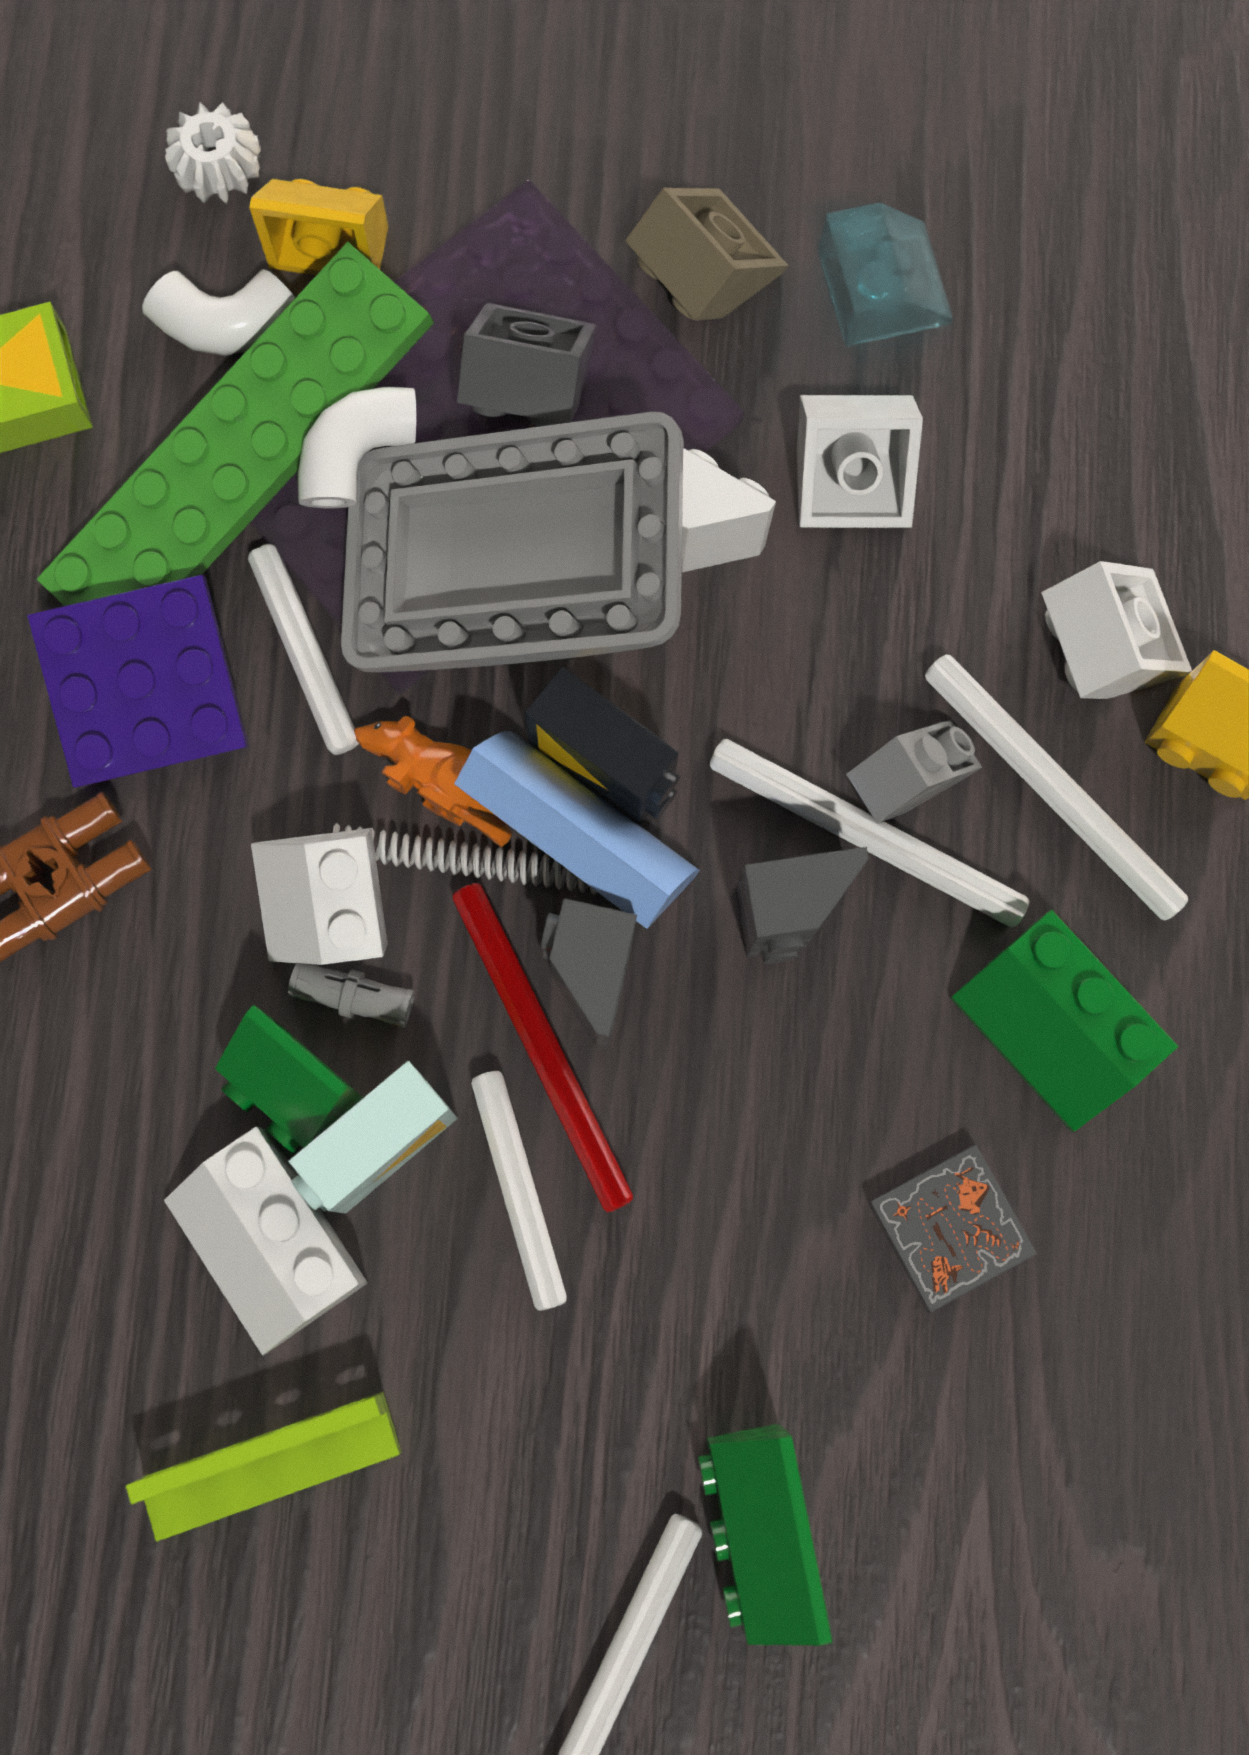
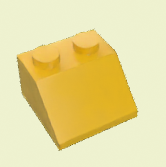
M272 179L251 197L249 208L270 269L317 275L347 242L380 269L388 231V221L382 195L372 194L370 191L358 187L344 190L318 186L304 179H296L291 182Z
M1213 650L1175 687L1144 743L1157 749L1158 756L1166 763L1177 768H1190L1209 779V785L1217 792L1231 798L1241 797L1244 800L1249 798V669Z

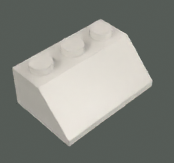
M256 1126L204 1161L164 1201L263 1356L368 1282L320 1208L314 1210L291 1183L298 1174L288 1162L273 1136L267 1130Z

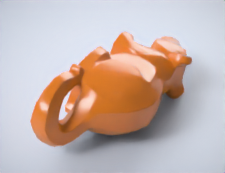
M404 716L399 721H379L354 729L356 740L363 749L377 756L389 759L394 763V765L385 766L382 770V774L389 778L387 784L393 789L406 795L415 786L418 789L417 794L425 798L423 806L431 812L459 827L465 821L501 847L509 842L512 835L509 825L454 784L472 750L461 745L434 742L427 736L420 734L418 729L414 727V719L410 716Z

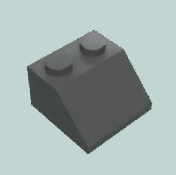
M486 303L464 334L457 403L473 406L472 409L476 413L484 416L500 417L506 413L528 417L530 423L540 427L571 423L579 407L597 324Z
M867 847L744 865L735 891L746 956L762 955L764 964L781 963L798 958L797 951L805 949L868 861Z
M564 898L560 915L552 913L548 915L541 949L544 950L543 959L550 960L552 978L595 1046L608 1050L633 944L637 915Z

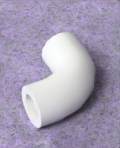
M262 269L241 290L226 297L209 296L199 290L179 271H172L160 278L149 290L144 299L142 309L143 314L163 332L190 349L227 356L247 351L290 305L295 296L276 276L265 269Z
M381 387L352 392L321 412L303 440L298 468V502L300 505L314 508H344L357 504V469L364 454L376 447L415 443L416 398L414 388Z

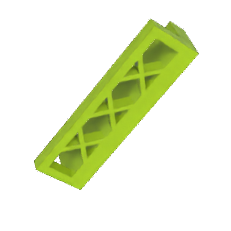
M380 1392L148 1474L127 1484L126 1489L131 1504L145 1501L155 1541L157 1542L398 1456L402 1451L384 1392Z

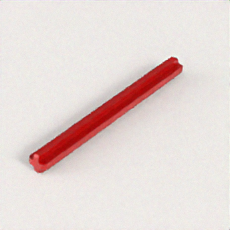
M472 883L460 888L452 894L453 902L603 1210L613 1212L629 1204L633 1200V1193L482 886L479 883Z

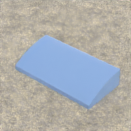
M512 731L498 733L474 747L454 783L622 911L636 914V921L646 929L694 880L700 871Z

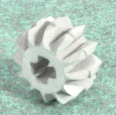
M199 102L197 114L192 117L179 112L178 123L180 127L167 129L166 140L169 147L165 149L168 167L170 171L174 172L178 185L185 193L195 190L197 197L203 203L213 193H218L219 198L226 204L229 197L228 191L236 189L247 194V178L259 177L258 171L260 166L257 158L260 157L259 152L261 149L257 136L251 131L249 122L244 118L243 114L239 113L231 116L230 110L227 109L223 102L213 112H208L207 108Z

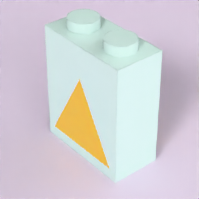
M407 1061L288 1161L299 1174L291 1183L314 1210L320 1208L324 1212L328 1209V1211L346 1214L456 1121L458 1117L422 1074Z

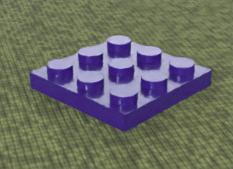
M204 575L27 615L73 788L249 747L209 588Z

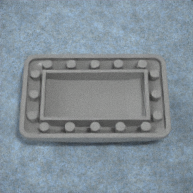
M645 412L377 448L365 453L357 469V504L348 506L341 635L342 654L347 662L360 671L371 673L421 671L566 659L649 648L663 644L673 636L679 627L681 617L684 441L679 426L672 417L663 412Z

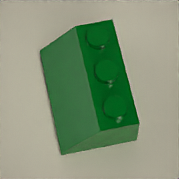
M1052 909L1028 927L950 997L952 1002L1071 1132L1078 1130L1132 1090L1179 1047Z
M778 1423L707 1437L709 1454L698 1456L704 1493L705 1495L716 1493L721 1519L710 1521L717 1561L729 1559L734 1585L722 1587L730 1628L742 1626V1631L748 1645L821 1646L833 1643L792 1435Z

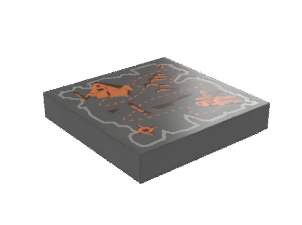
M977 1145L966 1148L868 1202L923 1306L930 1313L1037 1254Z

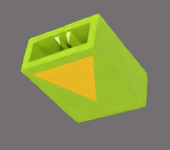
M51 302L0 315V453L93 428L67 330Z

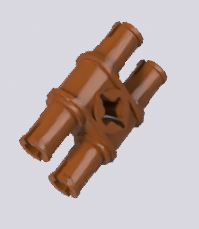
M100 792L95 797L58 819L54 815L42 817L40 825L5 846L0 845V896L12 889L21 898L19 901L20 908L0 920V963L39 938L43 941L57 939L59 931L95 909L101 912L105 909L104 906L108 904L107 897L152 870L147 859L132 840H129L126 844L88 867L82 863L80 864L76 857L79 855L78 848L123 822L117 810L103 792ZM43 862L54 869L51 876L54 881L55 894L43 886L47 882L44 875Z

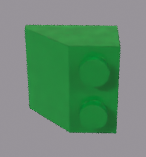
M255 1005L244 1015L215 1067V1070L228 1080L221 1090L248 1113L255 1105L273 1120L266 1130L292 1153L300 1145L305 1148L363 1099L358 1092L276 1020Z

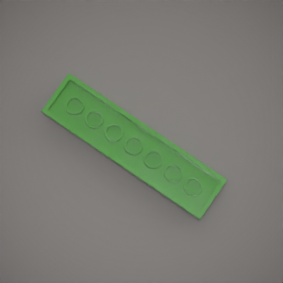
M347 242L39 575L37 580L64 606L202 575L298 471L303 440L321 412L352 392L374 389L434 324L431 315L354 246Z

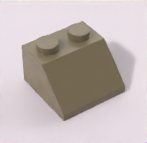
M663 188L625 240L639 256L637 262L642 270L652 278L660 280L673 295L672 302L683 315L695 321L724 318L782 275L789 266L718 188Z

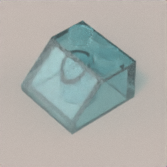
M881 202L826 214L818 252L846 347L950 325L952 323L953 317L923 221Z

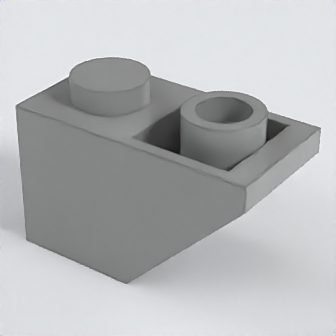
M951 719L894 737L846 775L876 823H880L910 811L974 774L982 766L974 755L975 749L971 739L962 729L956 727Z

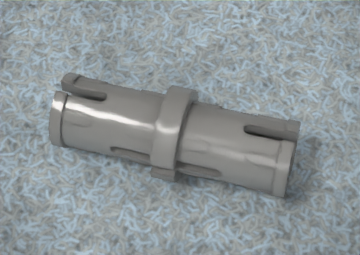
M296 963L288 987V997L338 1009L340 1016L352 1018L354 1014L382 1020L402 1028L406 1027L415 995L414 990L393 987L366 979L364 972L352 969L348 974L314 964Z

